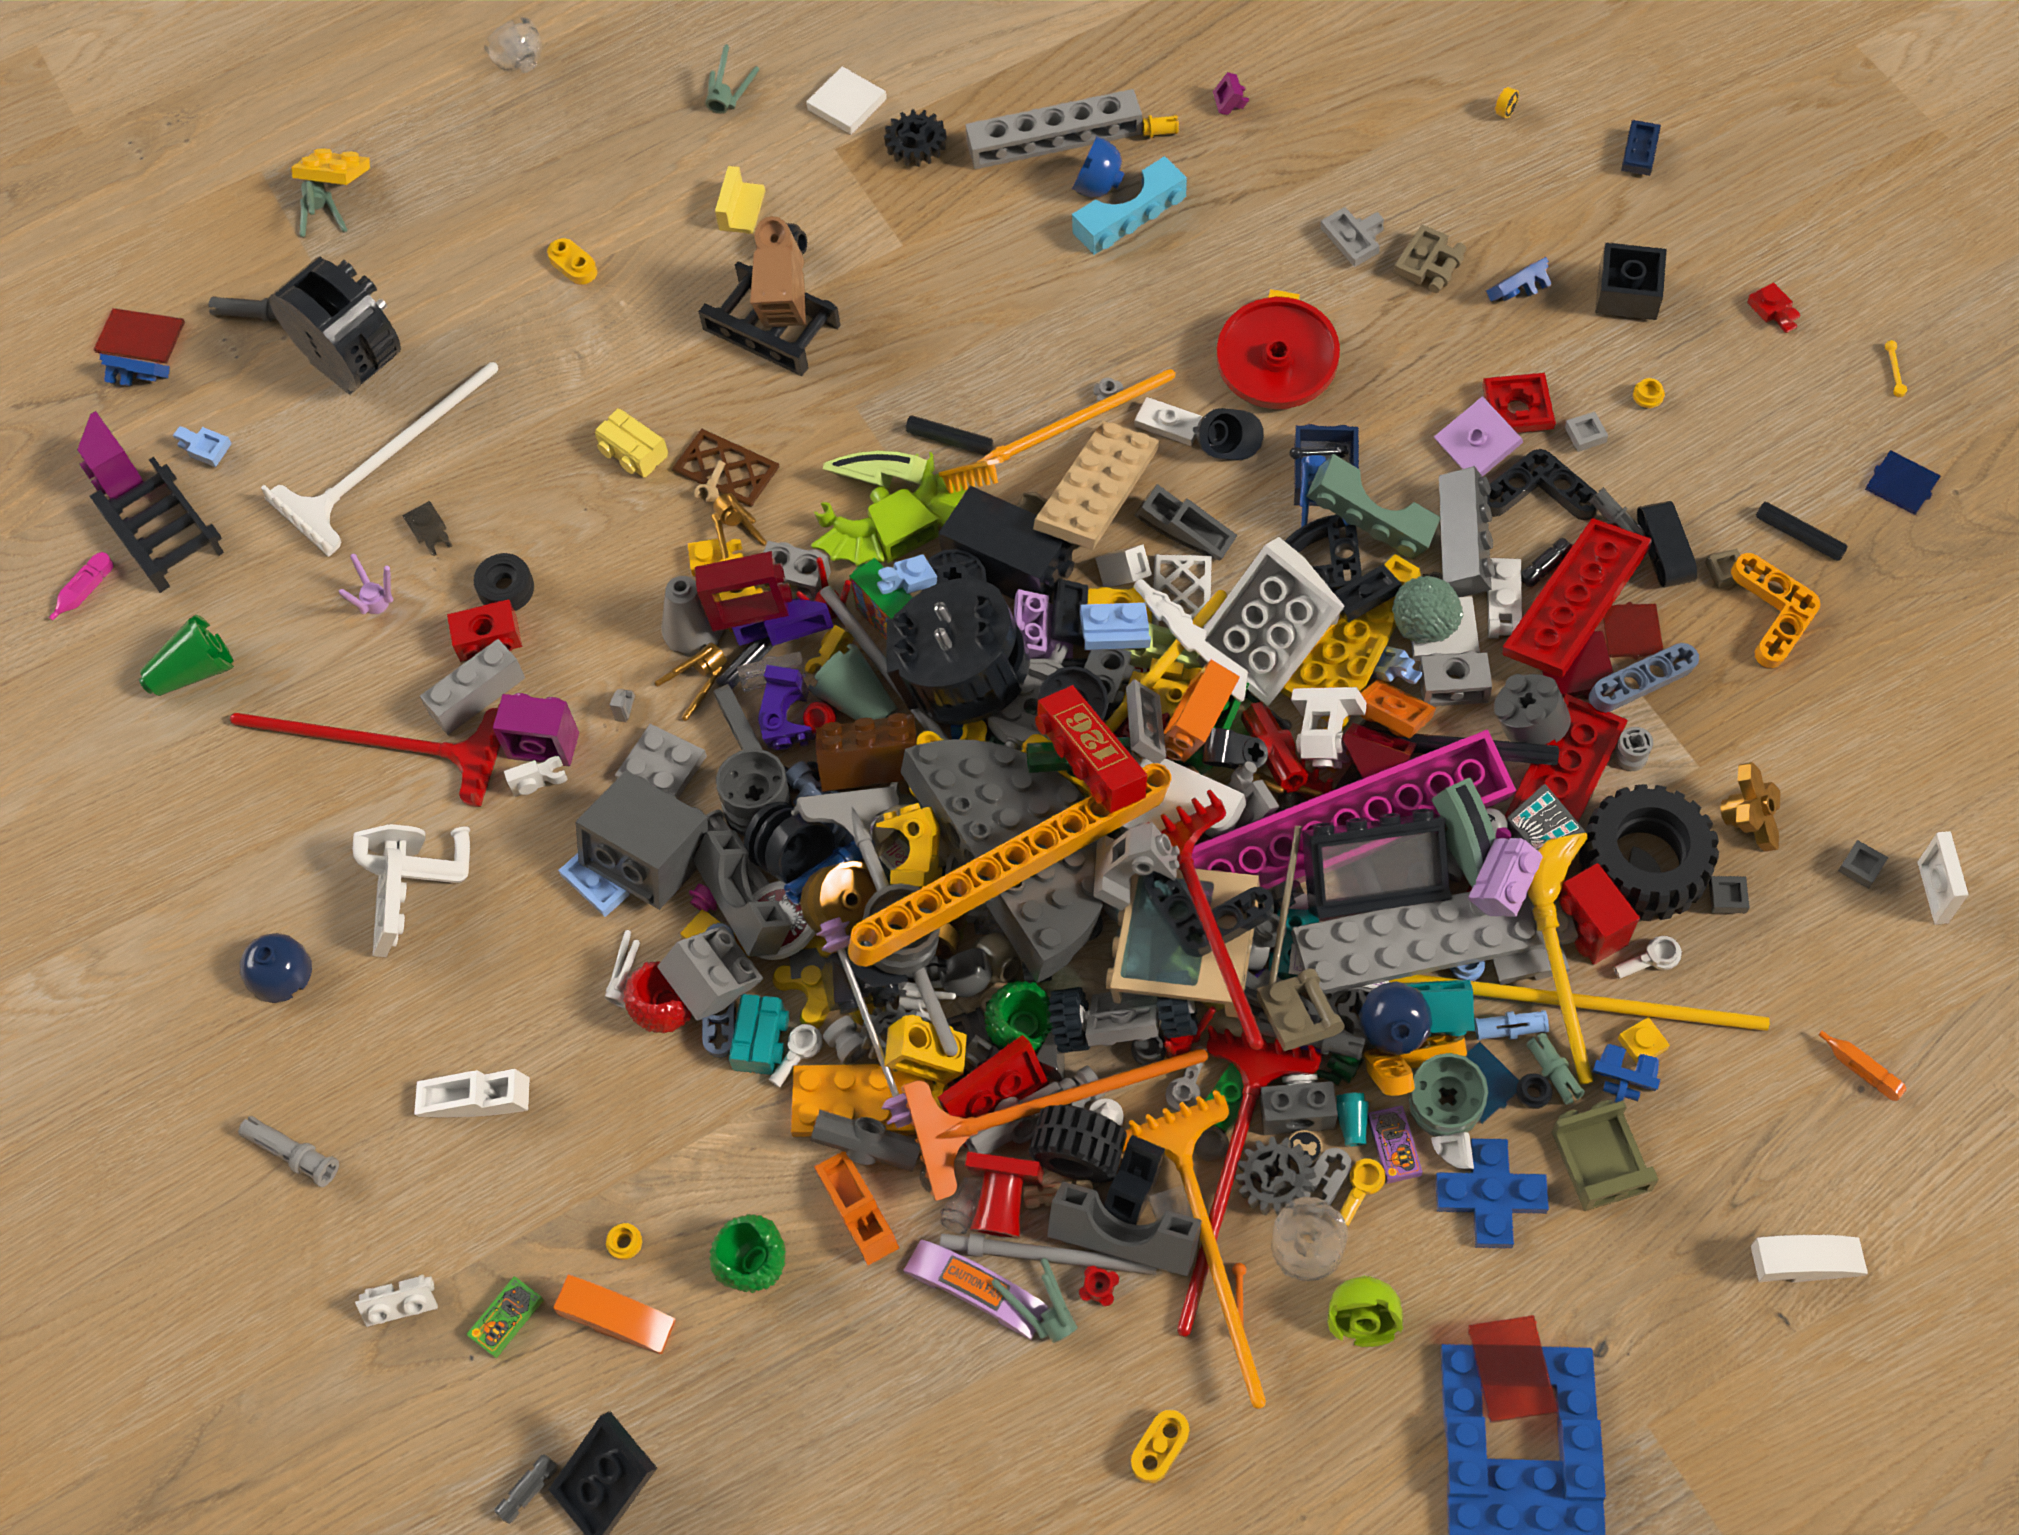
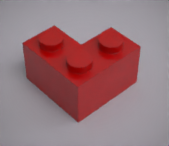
M1599 863L1563 882L1558 896L1559 903L1563 911L1569 916L1572 915L1578 923L1576 930L1578 938L1574 944L1583 957H1588L1592 964L1595 965L1628 946L1640 917Z

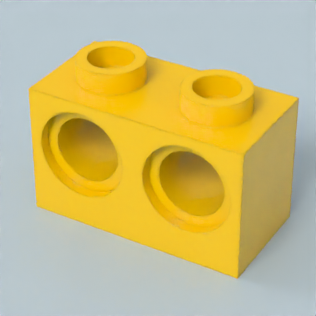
M905 1015L888 1027L884 1066L946 1085L964 1074L967 1034L954 1031L949 1026L958 1046V1052L954 1056H948L932 1023L923 1021V1018L917 1015Z

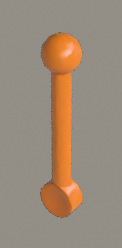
M1238 1262L1233 1265L1232 1272L1236 1276V1306L1244 1328L1243 1276L1247 1269L1243 1263Z

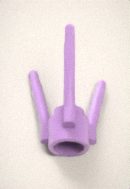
M351 554L350 558L363 583L359 592L360 600L344 589H340L339 594L358 607L361 614H366L367 612L379 614L385 611L389 603L394 600L391 595L390 567H384L383 590L379 584L370 582L357 555Z

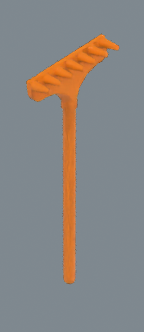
M1202 1048L976 1118L970 1117L965 1119L950 1116L940 1109L931 1094L928 1084L924 1081L919 1080L904 1084L901 1090L905 1092L907 1099L906 1108L910 1110L913 1120L911 1125L915 1128L917 1135L916 1143L920 1145L922 1152L920 1159L925 1163L927 1170L925 1176L931 1184L932 1191L930 1194L934 1197L935 1201H938L955 1193L957 1183L954 1175V1160L959 1148L970 1136L989 1128L1038 1114L1046 1106L1067 1105L1203 1063L1208 1058L1207 1051Z

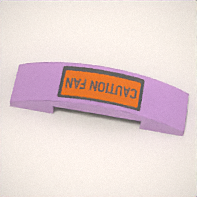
M922 1239L903 1270L904 1273L934 1289L939 1287L997 1318L1000 1324L1030 1340L1035 1334L1036 1329L992 1285V1281L994 1279L998 1280L1040 1322L1043 1319L1041 1314L1048 1310V1306L995 1272L951 1250Z

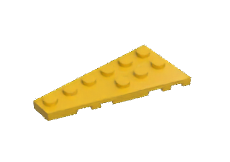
M1396 554L1384 564L1402 583V586L1412 578L1416 579L1421 576L1420 568ZM1396 596L1349 623L1339 613L1338 623L1330 625L1280 692L1291 699L1293 689L1357 687L1360 693L1364 691L1396 627L1392 611ZM1351 715L1345 717L1342 725V732L1344 731ZM1330 716L1320 717L1329 723Z

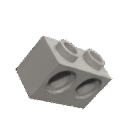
M768 541L764 552L772 551L776 564H784L785 582L783 584L789 583L792 597H797L796 593L801 591L811 601H815L816 594L822 589L816 559L818 557L823 559L828 579L831 574L828 555H824L818 550L796 548L786 542L776 543ZM768 583L759 585V588L771 591Z

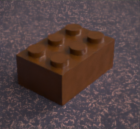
M895 713L888 716V718L874 720L873 718L866 717L860 718L853 723L840 724L839 722H829L822 727H816V757L822 792L905 780L901 774L905 749L917 745L914 714Z

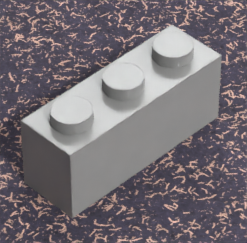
M497 639L421 694L420 698L429 715L449 735L501 697L502 694H505L524 680L525 676L515 656Z

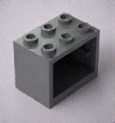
M625 770L576 820L578 862L660 910L697 870L693 859L706 831H708V816L704 815L698 808L690 807L679 801L670 792H664L651 785L645 778L637 777Z

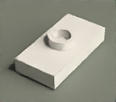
M1146 397L1134 421L1135 427L1191 446L1196 438L1193 427L1198 425L1203 416Z

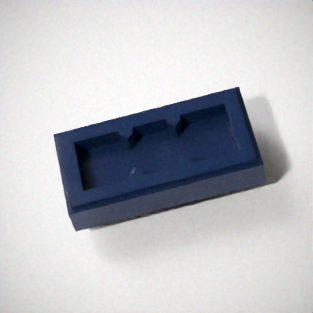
M1637 120L1631 121L1621 171L1651 175L1661 128L1660 124Z

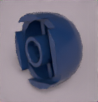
M281 933L266 934L256 938L246 947L240 960V975L247 989L259 1000L270 1003L283 1002L293 998L291 994L297 992L299 988L303 990L312 974V960L303 945L291 936Z
M1396 981L1381 984L1371 990L1366 996L1367 1000L1364 1002L1363 1007L1360 1008L1359 1019L1361 1029L1372 1046L1383 1053L1398 1056L1409 1054L1423 1045L1431 1031L1432 1017L1430 1006L1419 990Z

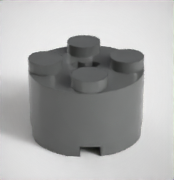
M1539 674L1512 675L1506 680V685L1500 690L1495 699L1494 712L1507 738L1511 742L1545 745L1555 739L1557 743L1565 736L1570 727L1571 717L1568 707L1555 680L1551 677Z

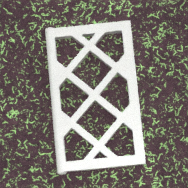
M1156 554L1154 556V590L1160 592L1166 587L1177 597L1172 602L1176 604L1182 602L1193 612L1190 614L1193 620L1211 598L1212 556ZM1161 564H1173L1177 568L1167 578L1160 574ZM1194 564H1205V575L1200 579L1188 570ZM1182 573L1194 583L1183 593L1171 584ZM1198 588L1204 592V604L1199 608L1187 598ZM1153 615L1152 624L1159 626L1158 619Z

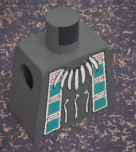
M1546 784L1541 786L1506 819L1511 837L1526 840L1537 851L1547 840L1586 833Z

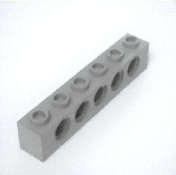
M1134 89L1118 91L1102 96L965 124L967 145L974 169H980L1093 145L1096 137L1112 141L1141 135L1142 113Z

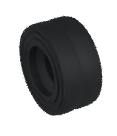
M500 553L488 557L477 567L474 574V587L483 605L510 599L514 611H517L524 607L531 599L534 592V580L527 564L520 557L509 553ZM500 579H512L509 587L505 589L496 587V583Z

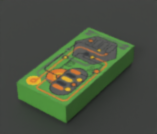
M514 1276L466 1335L493 1357L497 1358L544 1299Z

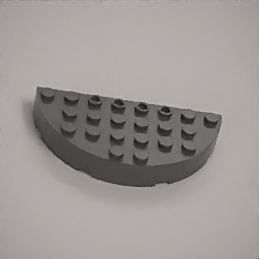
M954 739L924 743L905 749L901 774L922 807H932L940 826V834L961 866L1086 799L1058 771L1029 773L1027 754L1008 746L985 741ZM1065 829L1067 832L1076 833L1071 829ZM1101 838L985 902L1037 983L1065 967L1080 948L1085 946L1095 929L1104 903L1093 896L1097 841ZM1036 844L1038 847L1042 849H1047V847L1042 844ZM1007 860L1011 864H1019L1017 861ZM978 876L984 881L991 880L986 876Z

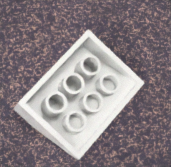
M1277 537L1263 547L1204 628L1207 631L1205 641L1248 671L1247 683H1249L1247 689L1269 706L1345 606L1308 561L1280 537Z

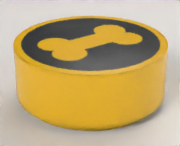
M1506 87L1501 92L1495 107L1497 115L1506 119L1512 115L1519 99L1518 90Z

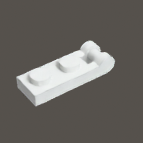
M1491 558L1494 564L1495 575L1491 577L1492 590L1487 591L1488 638H1499V635L1510 636L1522 619L1521 559ZM1500 620H1510V623H1500Z

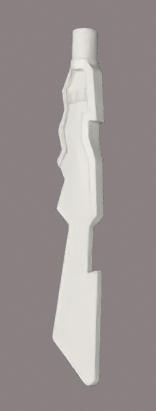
M1143 579L1136 581L1134 589L1143 597L1145 605L1158 621L1163 620L1168 625L1171 633L1188 652L1196 651L1207 663L1212 659L1240 676L1231 695L1239 702L1244 701L1248 671L1205 641L1207 631L1194 625L1191 615L1185 614L1181 605L1171 602L1167 594L1154 590Z

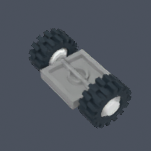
M1186 971L1157 976L1156 982L1193 986L1191 985L1189 973ZM1082 987L1054 990L1049 998L1051 1004L1049 1005L1051 1013L1050 1023H1052L1051 1030L1052 1035H1055L1054 1042L1060 1053L1089 1050L1091 1046L1095 1045L1108 1046L1116 1042L1144 1041L1152 1037H1158L1160 1020L1162 1030H1164V1035L1167 1038L1196 1035L1198 1031V1019L1196 1016L1198 1012L1195 1005L1196 1001L1123 992L1121 1004L1114 1003L1112 993L1107 992L1093 994L1090 1010H1088L1089 1003L1086 1000V994L1083 992Z

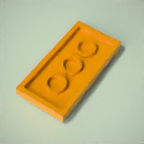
M880 1064L794 1065L791 1134L793 1137L812 1136L819 1110L852 1120H857L861 1117L873 1118L883 1123L886 1130L902 1135H916V1131L911 1124L900 1128L896 1127L895 1122L887 1124L892 1118L891 1111L881 1107L887 1099L893 1096L882 1067L879 1066ZM890 1068L899 1094L905 1093L901 1090L904 1084L919 1080L926 1082L930 1090L933 1091L934 1081L899 1070L895 1072Z

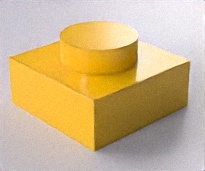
M1649 1017L1620 1033L1618 1037L1619 1042L1636 1064L1640 1054L1657 1057L1667 1051L1670 1046Z

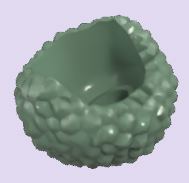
M1419 576L1416 579L1412 578L1410 581L1405 582L1399 588L1393 602L1392 611L1400 633H1402L1404 638L1416 643L1444 641V639L1449 638L1450 635L1458 630V626L1463 618V607L1456 591L1445 580L1436 577Z

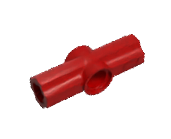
M1262 702L1251 704L1249 708L1242 712L1241 721L1251 737L1259 738L1266 744L1268 757L1264 764L1268 766L1278 786H1281L1287 793L1298 791L1302 785L1307 783L1308 774L1295 754V742L1291 732L1287 729L1281 730L1268 706H1264Z

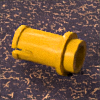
M1148 115L1147 118H1142L1143 136L1153 138V135L1178 134L1179 121H1176L1178 116L1152 118V115Z

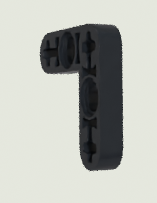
M1535 449L1529 452L1490 483L1491 493L1487 495V504L1491 509L1493 517L1506 513L1538 486L1580 520H1590L1598 513V510L1592 503L1591 506L1586 504L1582 507L1579 505L1580 502L1583 504L1589 502L1597 492L1554 455L1543 449ZM1534 463L1537 464V465H1539V464H1541V463H1544V464H1545V467H1543V466H1541V465L1538 466V467H1536V468L1533 470V473H1532V475H1531L1530 472H1531L1532 469H1533ZM1516 477L1521 478L1526 485L1522 488H1516L1510 485L1509 480ZM1559 479L1566 480L1571 487L1565 490L1559 489L1554 485V481ZM1501 496L1500 503L1498 501H1494L1493 503L1489 502L1490 498L1495 500Z
M1155 871L1146 875L1144 885L1147 897L1182 950L1192 957H1201L1212 952L1194 903L1178 879L1172 880ZM1156 881L1166 884L1168 894L1170 895L1168 898L1165 899L1161 888L1155 887ZM1263 887L1250 888L1211 909L1216 923L1224 915H1231L1237 919L1236 925L1229 929L1221 928L1218 925L1224 943L1230 942L1271 918L1274 913V901L1272 894ZM1254 900L1258 903L1264 902V908L1259 910L1256 906L1252 907L1251 902ZM1176 905H1182L1188 909L1187 915L1180 919L1172 918L1168 912ZM1240 907L1242 908L1243 913L1246 912L1247 919H1243V915L1241 913V910L1239 909ZM1196 934L1197 937H1202L1203 942L1197 944L1196 941H1191L1190 936Z

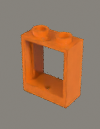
M1211 659L1190 681L1164 729L1166 756L1173 760L1186 762L1206 742L1240 676Z

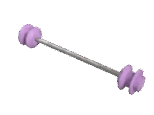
M840 917L820 924L822 931L816 933V936H824L827 943L822 948V951L829 953L838 951L893 1096L887 1099L881 1108L891 1111L892 1118L887 1124L895 1122L896 1127L900 1128L911 1124V1121H913L910 1110L906 1108L907 1099L905 1093L899 1094L890 1068L884 1066V1052L844 949L849 946L850 936L846 934L845 927L850 922L842 923Z

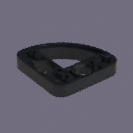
M1337 514L1314 520L1296 530L1285 540L1288 545L1300 553L1310 544L1329 537L1331 564L1312 567L1332 592L1362 576L1357 527L1351 524L1345 525L1343 518ZM1345 527L1346 538L1340 539L1339 528ZM1341 550H1351L1353 552L1352 556L1348 558L1337 556V553ZM1350 569L1351 580L1344 581V570Z

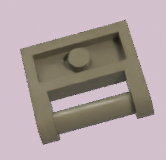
M1306 969L1296 977L1257 988V999L1284 1051L1338 1035L1345 1027L1340 1016L1334 1014L1319 985L1320 978L1314 969ZM1307 991L1322 1020L1320 1023L1313 1024L1298 995L1299 993Z

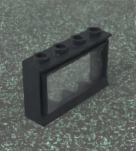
M1417 809L1412 811V816L1400 817L1398 813H1387L1379 815V820L1367 822L1366 818H1351L1346 820V825L1334 826V823L1323 822L1313 824V829L1302 831L1309 913L1321 919L1452 900L1449 889L1444 824L1446 818L1433 813V809Z

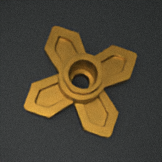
M1753 762L1739 764L1738 784L1742 793L1731 794L1727 799L1721 801L1722 819L1727 826L1733 825L1745 833L1754 831L1756 843L1764 852L1778 850L1779 830L1773 815L1780 809V789L1773 782L1763 783L1761 771Z

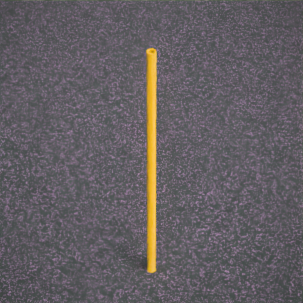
M1414 975L1390 980L1389 983L1396 981L1402 983L1454 981L1460 979ZM1471 981L1473 995L1560 1006L1557 991ZM1572 993L1575 1008L1768 1031L1770 1024L1769 1017Z

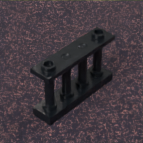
M738 261L735 264L739 284L722 306L715 308L704 303L698 311L703 330L803 376L808 369L805 348L824 324L837 330L841 326L838 307L829 300H821L805 292V315L813 319L795 343H789L780 338L788 326L772 327L770 331H764L755 327L760 319L754 309L751 310L745 319H738L730 315L749 289H751L753 266H748Z
M152 457L149 459V462L157 474L116 499L112 497L107 500L101 490L90 495V498L158 592L161 593L171 587L164 575L169 573L167 571L169 568L207 544L212 546L218 556L223 554L224 551L218 543L222 539L221 535L212 523L208 526L205 525L173 483L177 478L169 466L165 464L161 467L157 460ZM163 484L171 492V494L131 519L126 517L122 520L119 516L124 513L122 509ZM177 504H180L186 514L146 539L141 537L137 540L134 536L138 533L137 529ZM195 524L200 530L201 534L163 558L159 559L157 557L153 560L150 558L149 555L153 553L152 549L190 525Z

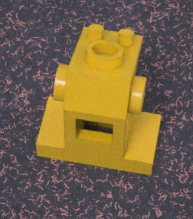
M919 803L900 808V816H897L896 811L883 814L885 821L876 823V827L900 830L909 840L910 846L907 860L896 869L891 870L890 884L902 883L924 887L941 878L942 867H938L940 826L932 807L920 808Z

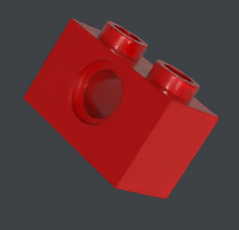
M510 599L447 614L452 646L460 662L468 661L497 639L509 651L523 647L517 616Z

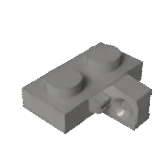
M1344 207L1321 220V229L1349 262L1356 267L1379 254L1380 246L1375 239L1376 235L1384 230V219L1378 212L1364 220L1361 218L1356 219Z

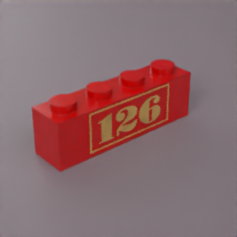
M1073 685L1038 700L1037 716L1035 717L1038 730L1041 734H1046L1052 741L1057 754L1060 757H1065L1072 766L1075 776L1079 780H1083L1090 788L1091 794L1097 803H1102L1111 814L1146 798L1148 775Z

